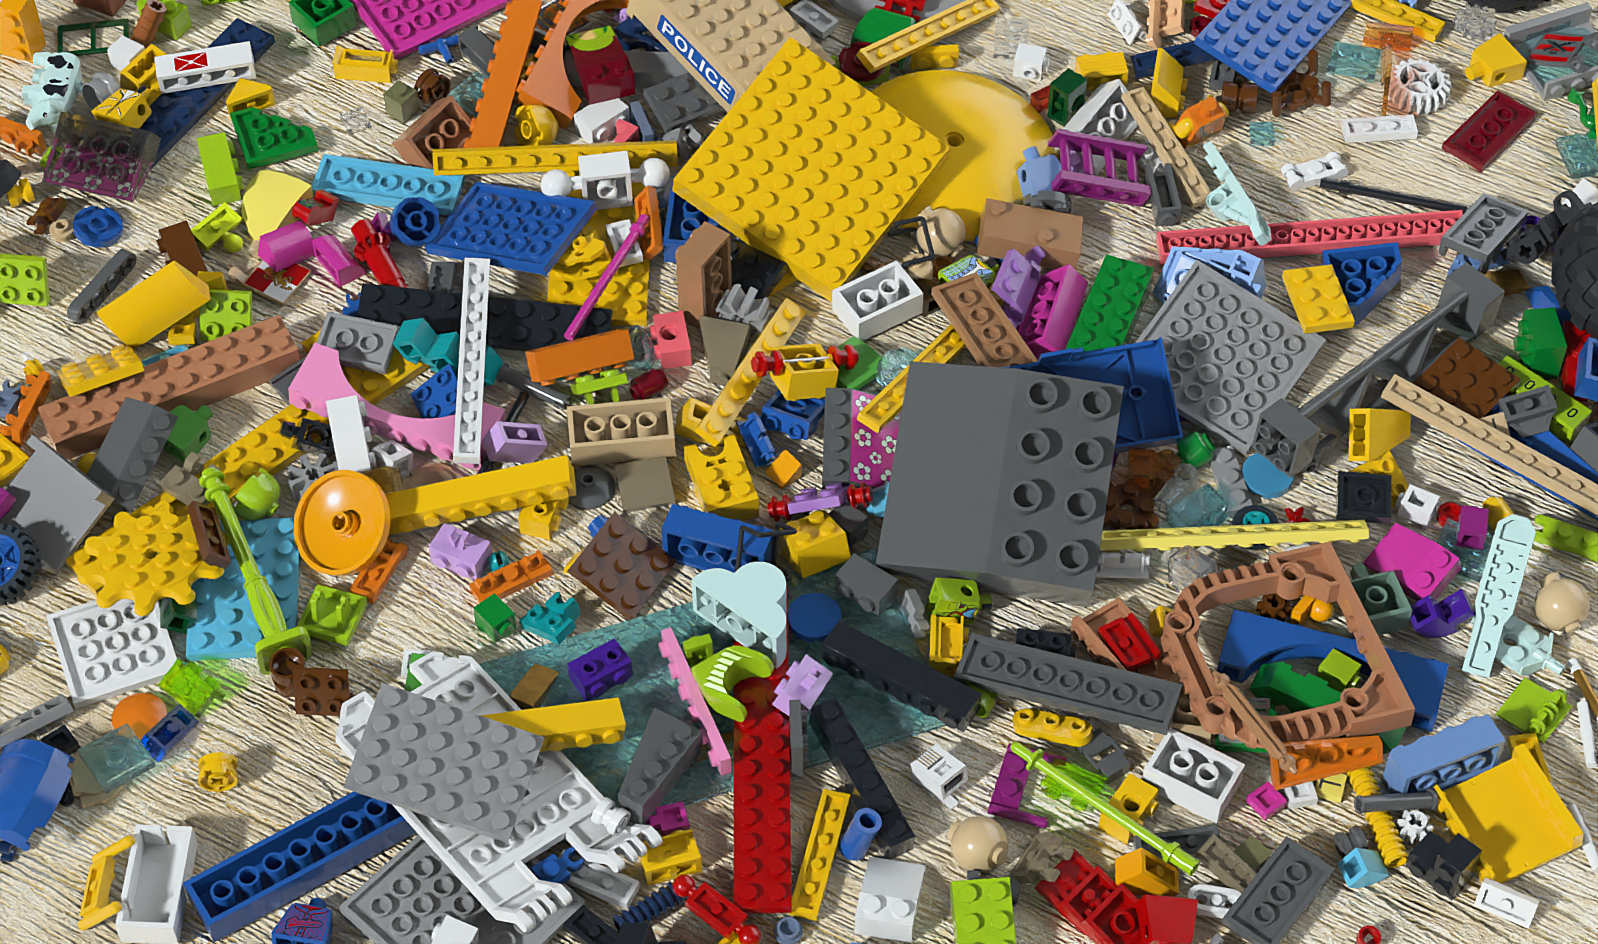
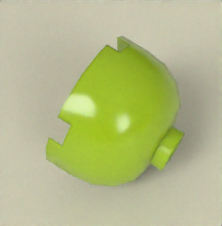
M263 468L258 470L261 475L258 477L252 475L235 496L238 503L236 507L232 505L236 515L245 520H258L266 515L272 517L280 507V504L277 503L280 497V486L277 480Z

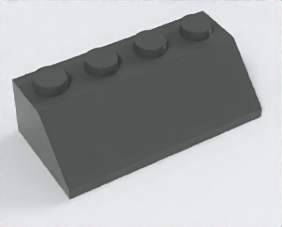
M125 397L87 473L90 479L115 498L110 506L127 513L133 510L178 419L177 416L156 405Z

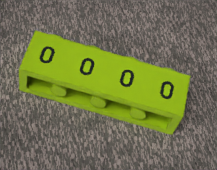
M1508 355L1499 363V365L1521 379L1520 385L1509 396L1549 385L1558 406L1550 422L1549 431L1570 444L1578 436L1583 426L1588 425L1592 411L1584 404L1579 403L1563 390L1556 388L1544 380L1543 377L1530 371Z

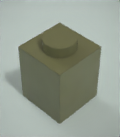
M400 80L383 94L386 114L403 124L420 111L417 90Z

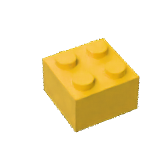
M824 510L812 512L807 517L786 523L795 528L797 533L779 536L782 556L802 578L848 561L851 557L845 531Z

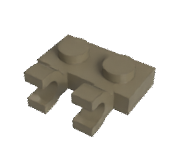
M194 452L187 456L182 468L175 465L158 483L161 490L187 506L193 500L205 505L210 503L205 498L207 488L201 487L199 479L195 477L196 474L203 470L204 466L199 463L201 460L200 456ZM211 464V465L208 467V468L214 467V468H216L217 470H220V468H218L217 466H215V465H213V464Z
M1055 833L1036 834L1009 876L1017 879L1019 884L1033 883L1039 877L1046 881L1054 882L1060 875V871L1047 867L1050 862L1049 859L1054 855L1058 859L1069 860L1074 850L1071 847H1063L1061 844L1064 839L1061 836H1056Z

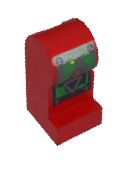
M322 189L317 190L315 197L309 199L301 198L295 203L292 209V216L296 219H302L309 226L333 221L339 198Z

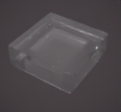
M362 106L339 114L348 135L371 128L370 121Z

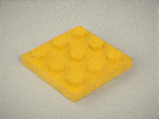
M118 345L111 348V352L104 355L96 353L86 357L84 362L64 364L61 366V370L56 372L66 392L72 397L143 372L144 368L141 360L130 346Z

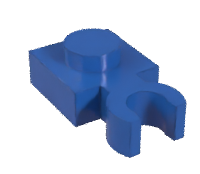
M571 847L565 850L562 858L558 859L555 854H552L532 866L530 871L539 880L564 884L570 880L571 874L569 871L577 872L581 870L584 860L581 858L576 862L570 861L569 858L575 855V849Z

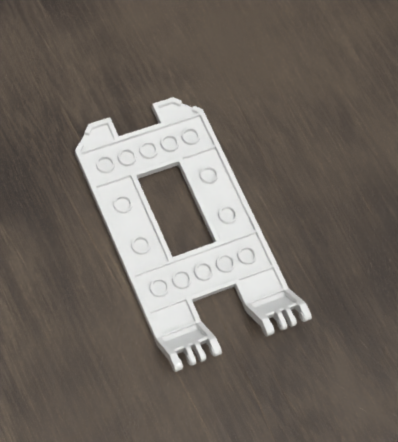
M432 651L410 664V672L422 684L411 691L412 693L477 715L521 710L471 656L459 655V658L446 657L444 653ZM366 691L342 703L340 720L336 732V743L352 761L375 703ZM560 750L539 752L508 843L393 805L496 920L514 923L523 932H527L534 925L532 919L526 913H532L538 921L542 922L547 919V914L551 916L557 912V907L550 898H555L563 907L573 901L571 894L562 884L539 880L525 865V863L565 838L586 861L606 864L615 873H618L625 868V863L618 854H623L629 862L633 863L638 860V856L642 857L647 854V847L640 840H645L652 848H656L663 843L659 833L649 825L628 823L618 836H613L604 825L598 826L592 822L593 811L605 797Z

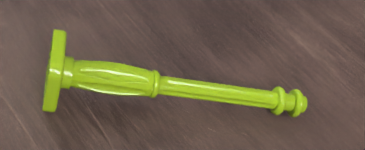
M214 467L205 469L201 474L199 484L201 487L207 488L205 498L214 504L245 579L244 589L247 592L252 613L265 637L259 640L254 647L260 672L264 675L271 674L269 660L272 654L282 648L291 647L299 650L303 654L305 661H307L312 656L310 636L306 628L302 626L287 629L278 600L267 583L266 577L259 572L228 498L230 487L222 483L225 477L224 473Z

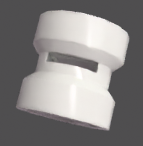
M605 797L593 811L591 821L598 826L604 825L610 834L618 836L627 826L631 812L625 808L616 807L613 800Z

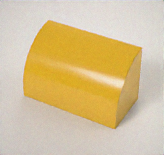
M149 45L120 72L121 89L135 92L141 85L145 86L156 76L154 57L167 54L155 45Z

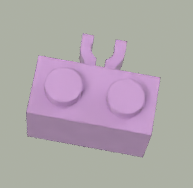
M445 523L428 546L431 562L437 567L450 569L462 577H470L474 580L481 576L488 565V559L492 553L490 541Z
M805 655L800 663L797 661L792 663L786 672L789 679L785 680L783 678L774 690L778 696L772 705L789 716V700L800 699L801 710H806L808 713L833 673L808 655Z

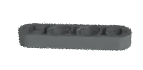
M120 249L71 302L67 310L68 319L79 324L86 322L132 271L136 264V255L128 250Z

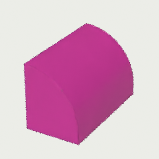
M300 220L261 235L258 256L277 272L315 256L312 235Z
M324 235L312 240L316 259L340 287L366 274L363 267L337 237Z

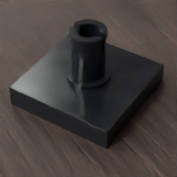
M1338 471L1336 520H1365L1368 523L1390 525L1392 476Z

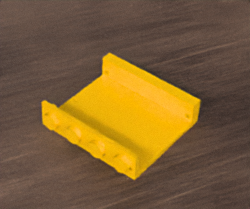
M1524 743L1514 747L1512 759L1442 792L1438 784L1434 786V791L1438 796L1436 811L1439 814L1443 813L1446 817V825L1452 836H1456L1459 833L1482 850L1475 869L1482 882L1486 877L1504 884L1583 845V831Z

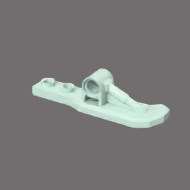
M1209 141L1203 145L1208 153L1204 158L1212 169L1217 167L1214 173L1221 183L1226 182L1207 196L1206 204L1218 220L1227 221L1232 219L1248 225L1258 244L1261 246L1272 240L1270 227L1214 144Z
M1511 514L1498 521L1475 601L1477 618L1462 671L1487 678L1490 677L1503 627L1514 612L1536 535V530L1528 518Z

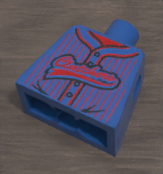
M320 898L311 899L309 905L291 904L272 930V944H331L333 933L332 910L326 908L325 901Z

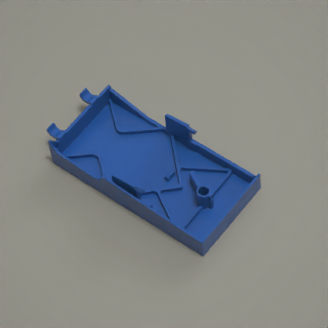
M1159 337L1157 340L1083 352L1082 347L1041 354L1037 362L1000 367L1124 386L1114 454L1176 444L1183 438L1162 337Z

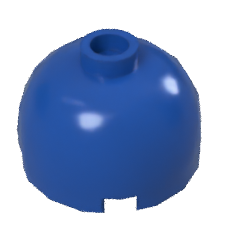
M409 197L402 200L395 206L390 215L392 234L400 243L406 246L418 247L431 242L440 230L441 223L439 224L438 209L432 202L423 197Z

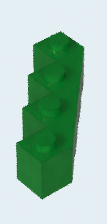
M1284 662L1262 664L1249 687V690L1256 698H1270V703H1275V706L1285 705L1291 713L1339 702L1341 692L1328 687V681L1309 673L1306 677L1291 671L1292 666ZM1406 727L1369 736L1379 735L1382 741L1383 754H1388L1393 748L1398 746ZM1342 735L1339 738H1347V736Z

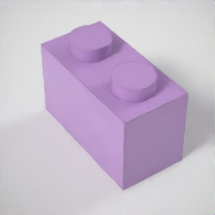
M497 421L482 439L489 461L532 463L548 446L540 424Z

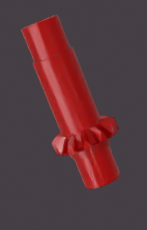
M362 219L356 222L351 227V232L357 241L353 253L358 262L368 264L379 285L407 288L405 280L389 252L392 245L389 235L377 233L369 219Z

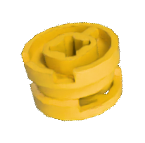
M223 752L209 753L202 756L198 761V768L200 770L198 774L199 786L212 792H222L234 788L238 783V774L235 771L238 767L237 759L233 755Z

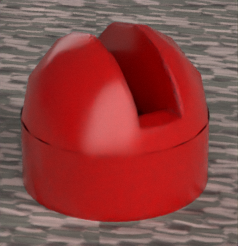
M1371 925L1362 927L1356 935L1357 944H1380L1381 942L1379 930ZM1370 934L1373 938L1365 943L1363 939Z

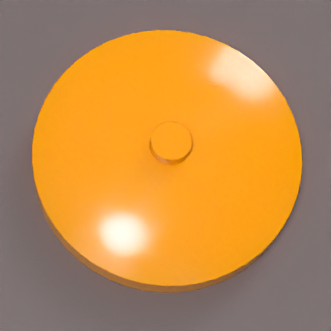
M351 470L333 471L313 482L303 494L294 517V539L303 560L314 570L337 577L353 575L369 566L383 549L390 529V508L385 493L373 479Z

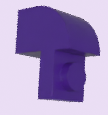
M1460 589L1440 602L1428 595L1411 605L1412 613L1410 620L1414 630L1422 636L1440 638L1457 632L1456 625L1476 613L1467 592Z

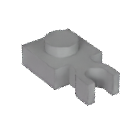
M907 589L898 608L906 626L912 627L914 638L925 639L924 630H929L930 626L923 617L925 611L924 602L920 599L916 589Z

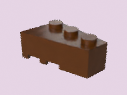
M187 220L158 230L159 239L156 240L160 254H163L166 259L165 266L172 261H176L195 276H197L198 271L208 272Z

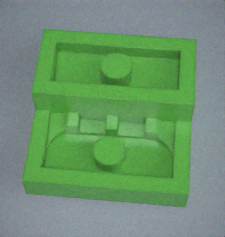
M853 336L838 346V349L843 350L844 345L851 344L857 350L859 360L853 370H846L844 365L840 366L836 387L859 390L890 368L889 364L870 346Z

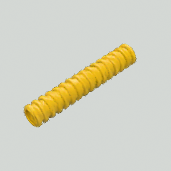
M1371 766L1347 772L1356 797L1357 795H1382ZM1390 811L1363 813L1366 821L1369 822L1368 826L1372 830L1373 837H1375V843L1378 845L1377 848L1381 852L1385 866L1396 868L1405 864L1409 855L1405 852L1406 848L1402 844L1403 841L1399 837L1400 834L1396 829V824L1393 822Z

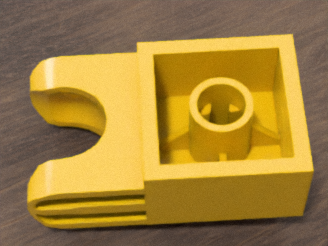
M734 434L723 437V451L716 456H705L698 450L696 444L684 446V460L702 512H711L721 517L738 519L740 521L759 517V498Z

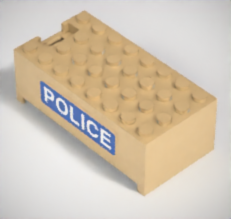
M629 0L626 13L629 17L633 19L636 16L727 112L735 105L789 37L795 39L832 66H835L836 63L776 0Z

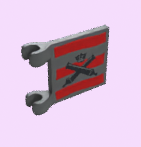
M1545 32L1527 56V64L1564 67L1577 73H1583L1587 68V65L1581 64L1584 62L1585 56L1578 54L1585 45L1593 50H1598V32L1588 36Z

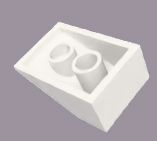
M870 856L855 914V934L912 943L926 865Z

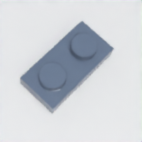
M639 101L630 102V123L639 127V142L655 141L656 131L653 126L650 127L647 111L642 109Z

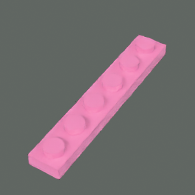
M671 627L661 630L662 642L658 643L663 658L668 657L670 675L673 680L678 679L680 697L682 701L687 700L690 706L687 708L692 723L697 722L699 730L702 731L701 743L702 745L707 744L710 750L707 752L712 767L717 766L721 776L731 773V757Z

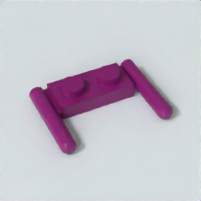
M1009 743L987 814L1040 828H1047L1049 825L1047 817L1019 810L1030 772L1026 770L1028 762L1012 752L1010 749L1012 743ZM1027 748L1033 753L1036 751L1035 749ZM1044 752L1042 759L1053 766L1066 767L1067 759L1065 757Z

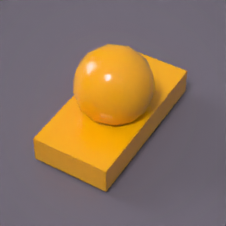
M1304 595L1292 610L1290 624L1302 625L1309 616L1315 621L1326 622L1332 618L1335 612L1333 602L1325 603L1319 599Z

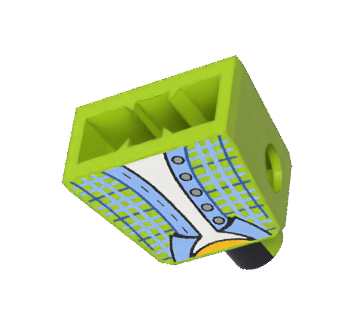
M969 255L938 271V284L941 285L977 272L986 287L989 288L995 282V272L999 270V265L993 258H989L982 263L975 256Z

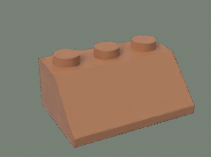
M450 95L437 100L391 144L406 163L413 167L433 169L432 150L464 148L466 137L471 138L472 132L469 131L471 120L453 96Z

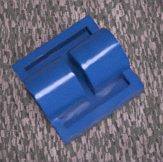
M447 364L410 394L422 419L440 418L456 414L458 373L451 364Z

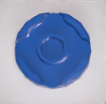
M90 206L82 209L75 215L73 233L77 240L87 246L94 248L107 247L120 239L123 233V222L119 214L111 208L105 207V209L98 208V206Z
M822 593L801 595L792 602L788 609V623L791 632L797 638L806 642H814V640L824 641L837 622L841 621V610L838 603L830 596Z

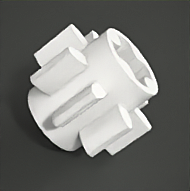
M1419 809L1411 812L1405 810L1402 819H1398L1396 828L1401 829L1399 837L1401 839L1404 838L1410 845L1420 842L1429 831L1433 830V826L1428 825L1430 815H1425Z

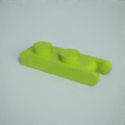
M1541 514L1536 515L1534 522L1544 527L1542 532L1536 531L1535 542L1598 561L1597 532Z

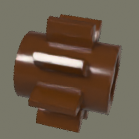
M1277 593L1262 596V601L1257 602L1256 611L1260 612L1262 617L1275 618L1285 622V617L1290 615L1291 606L1286 605L1287 599H1283Z

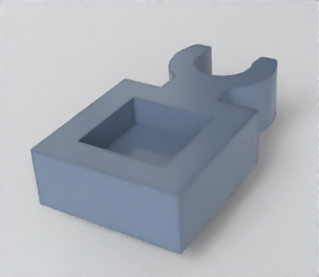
M10 380L3 382V391H0L1 418H5L6 414L13 415L22 396L20 389L22 383H19L15 388H10Z

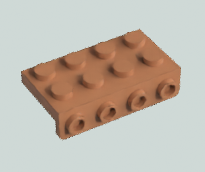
M1120 598L1113 600L1084 618H1081L1079 615L1072 618L1071 634L1077 642H1081L1093 661H1097L1101 665L1126 670L1098 635L1099 627L1118 618H1125L1132 612ZM1137 618L1161 651L1160 659L1156 660L1155 658L1149 664L1132 672L1159 679L1180 681L1178 673H1174L1171 668L1169 653L1164 652L1162 645Z

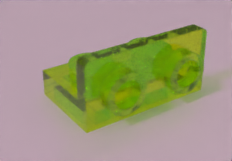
M177 659L158 686L193 716L200 718L216 696L223 699L226 694L219 689L221 683L209 675L206 678L201 673L203 668L192 660H189L187 663Z
M1054 757L1051 765L1100 797L1107 782L1106 778ZM1046 775L1045 779L1042 778L1040 782L1041 790L1045 791L1044 795L1056 801L1062 798L1069 801L1070 806L1083 812L1086 809L1094 811L1095 807Z

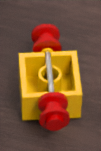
M819 343L772 347L770 356H766L763 351L756 352L751 360V367L758 377H765L768 371V374L786 400L819 399L825 397L826 388H836L840 366L844 365L846 370H853L858 363L859 356L857 350L851 344L844 345L843 350H839L835 345L830 346L827 353Z

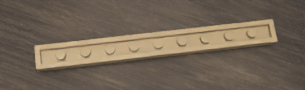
M1394 374L1383 390L1381 398L1598 516V484Z

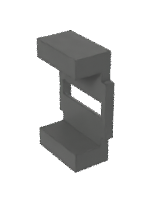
M1101 728L1093 732V738L1090 743L1077 747V751L1081 756L1084 755L1097 771L1101 770L1103 773L1102 780L1106 785L1129 772L1130 762L1125 758V752L1110 735L1107 737ZM1113 745L1116 751L1097 762L1093 760L1092 757Z

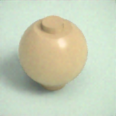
M928 206L918 215L923 216L926 220L935 257L946 258L950 254L955 257L964 248L962 243L966 238V227L957 213L945 208L933 210ZM919 221L917 240L920 247L929 254L921 221Z
M1558 572L1542 577L1538 581L1541 588L1534 600L1535 613L1540 622L1551 630L1566 631L1567 634L1582 628L1581 623L1585 621L1590 610L1589 596L1583 586L1575 580L1569 578L1562 579Z
M973 816L964 821L957 820L948 831V839L951 841L953 856L964 869L986 873L1005 862L1008 855L1007 835L1003 827L994 819L986 816Z

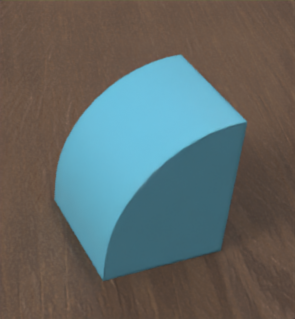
M1355 848L1337 863L1348 888L1367 887L1390 875L1381 856L1375 850Z

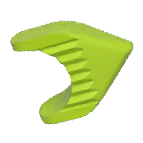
M730 646L691 667L690 670L705 702L712 710L738 722H743L747 716L746 708L729 695L730 690L743 679L749 677H769L774 670V665L766 655L743 646Z

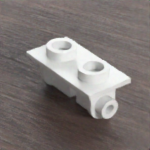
M1115 0L1108 16L1128 44L1132 45L1135 38L1145 39L1148 30L1140 21L1136 20L1137 16L1131 10V6L1122 0Z
M1101 551L1098 558L1096 578L1148 579L1149 555H1144V552L1120 555V553H1104V551Z

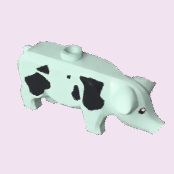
M36 52L33 55V65H42L44 68L34 69L32 83L40 84L26 85L22 88L21 95L22 98H25V105L33 106L26 119V125L30 130L40 126H50L51 133L54 134L62 124L63 115L73 107L77 93H82L81 62L76 55L67 52Z

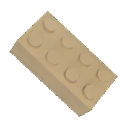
M670 397L567 406L572 466L639 461L666 456V458L676 457Z

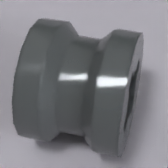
M1358 826L1349 828V831L1346 833L1338 832L1334 834L1335 847L1342 859L1355 848L1368 849L1366 837Z

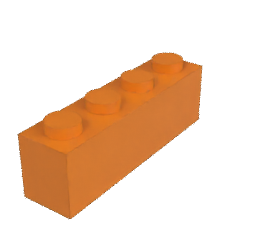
M628 329L612 330L525 352L531 381L541 382V386L556 383V378L564 377L565 380L580 377L579 373L588 371V374L599 373L603 371L604 366L611 365L612 368L623 367L627 365L626 361L634 359Z

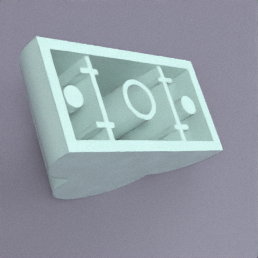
M751 562L740 567L735 573L721 568H713L700 572L691 580L693 611L744 647L766 655L776 669L783 663L787 653L786 579L779 568L766 562Z

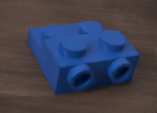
M778 390L762 408V424L770 431H781L787 433L792 439L807 441L817 430L818 421L825 414V399L808 398L791 401L786 400L781 391Z

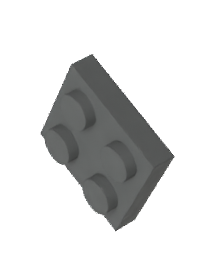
M800 699L789 700L792 778L803 777V766H808L807 711L801 710Z

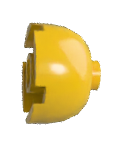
M529 104L522 105L517 109L514 119H518V126L514 127V133L519 146L552 145L554 143L559 125L553 113L547 107Z

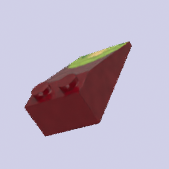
M611 26L565 36L566 44L589 105L636 94L634 72Z

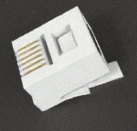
M935 744L928 749V752L923 753V756L918 757V760L916 759L911 763L912 780L927 791L932 798L937 797L952 811L959 805V802L950 794L968 781L966 765Z

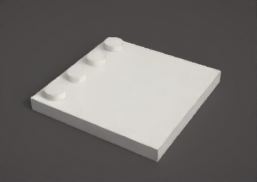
M130 599L120 600L109 608H100L96 600L46 615L75 709L182 675L168 630L160 628V607L158 601L153 612L146 616L135 614L134 602Z

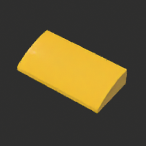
M172 261L98 310L97 315L121 341L135 350L210 301L209 285L176 261Z

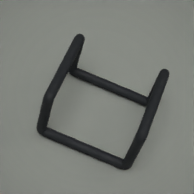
M923 216L896 221L887 233L889 237L914 232L918 251L920 254H924L917 240L916 227L895 231L897 226L921 221L930 256L905 261L902 265L903 269H906L909 265L931 261L935 257L927 223Z
M777 522L775 524V531L758 532L745 525L740 526L735 572L741 567L744 531L759 538L774 536L771 564L776 566L779 536L793 535L797 533V530L782 522ZM781 571L786 581L792 580L791 575Z

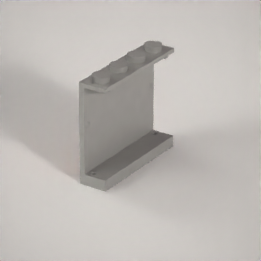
M32 435L26 443L35 452L6 488V491L17 500L13 503L12 509L0 519V524L14 526L33 538L35 544L40 549L37 553L41 555L42 561L37 563L41 565V572L45 573L47 570L57 575L66 563V559L74 553L115 498L49 444Z

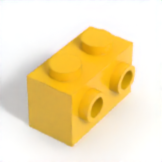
M569 497L522 507L518 517L520 534L550 540L553 532L559 529L561 522L560 514L562 510L567 509Z

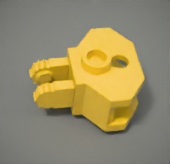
M593 229L589 230L588 236L585 237L580 232L557 262L563 264L564 277L578 281L604 273L612 258L604 241L599 240L597 231Z

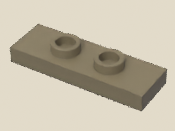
M1215 834L1194 855L1228 888L1235 889L1240 893H1243L1257 875L1255 870Z

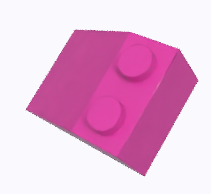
M1398 523L1393 525L1363 562L1364 566L1376 574L1390 570L1394 571L1404 594L1416 602L1428 595L1436 600L1461 570L1460 558L1438 543Z

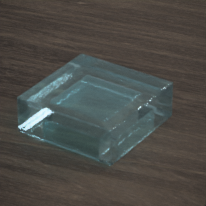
M1249 122L1250 145L1274 146L1273 122Z

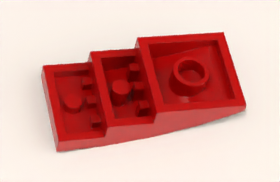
M1075 848L1069 860H1061L1053 868L1060 871L1056 881L1049 882L1042 879L1034 887L1051 906L1096 944H1143L1136 910L1138 899L1123 883L1118 886L1099 866L1093 868Z

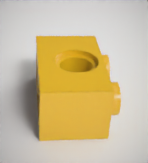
M1129 773L1108 803L1144 827V820L1147 816L1152 817L1159 807V802L1157 801L1159 789ZM1129 808H1130V809H1134L1135 811H1134V812H1131V811H1128V810H1126V809H1129ZM1100 813L1099 829L1126 844L1130 842L1133 836H1136L1104 813Z

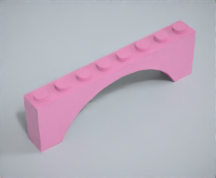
M314 343L288 388L290 404L327 418L329 416L326 401L357 395L360 402H365L367 416L363 417L364 427L369 426L371 434H377L389 440L393 439L397 443L411 446L417 451H425L436 455L442 460L453 461L456 414L440 418L420 419L399 416L384 411L366 401L351 387L341 369L339 352L337 350ZM483 402L480 464H458L465 468H473L479 471L487 456L482 439L497 421L505 422V409Z

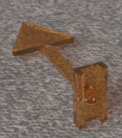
M1366 21L1362 46L1382 49L1380 78L1382 92L1378 111L1381 116L1386 117L1392 68V50L1410 51L1413 26Z

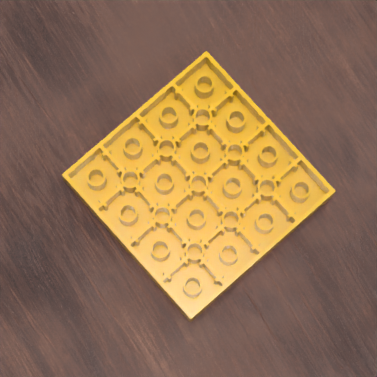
M789 37L673 179L672 191L751 247L787 263L789 267L788 273L832 303V290L849 283L886 237L893 223L901 218L945 162L950 147L795 39Z

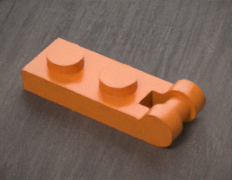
M387 537L380 554L369 566L360 571L349 588V592L367 597L368 602L374 604L401 560L407 556L409 546L401 542L396 544Z

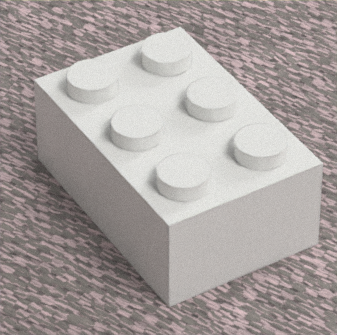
M896 260L832 290V310L854 337L864 341L923 313V292Z
M1169 728L1168 734L1164 736L1145 766L1142 780L1159 789L1158 795L1217 824L1242 783L1245 764Z

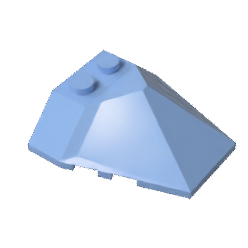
M1172 247L1153 291V294L1164 304L1197 259L1261 299L1266 288L1264 260L1243 250Z

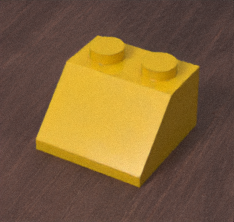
M1158 48L1151 99L1163 117L1177 119L1178 109L1183 110L1185 95H1181V92L1186 93L1188 78H1183L1184 67L1163 48Z

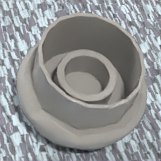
M98 72L94 74L92 81L82 86V94L88 106L93 110L113 93L121 89V87L112 75Z

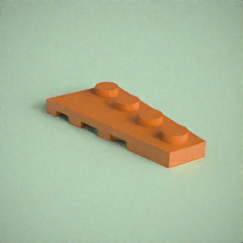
M1379 735L1282 742L1286 747L1287 754L1292 755L1296 760V774L1282 770L1279 766V760L1272 758L1269 754L1271 781L1275 790L1383 763V746Z

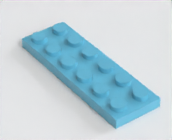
M323 154L312 183L313 196H315L317 190L322 189L338 197L339 200L395 208L396 205L406 198L423 197L433 203L438 209L439 214L449 216L457 206L465 183V175L434 176L433 169Z

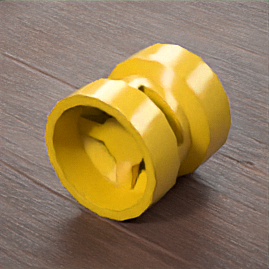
M28 178L19 180V185L15 184L6 193L11 208L19 206L23 199L27 203L35 201Z

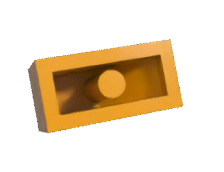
M1142 847L1115 859L1116 884L1119 886L1123 883L1132 894L1179 895V869L1171 864H1167Z

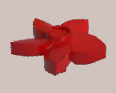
M1303 506L1297 508L1295 512L1290 508H1285L1289 520H1286L1284 523L1310 522L1307 518H1302Z

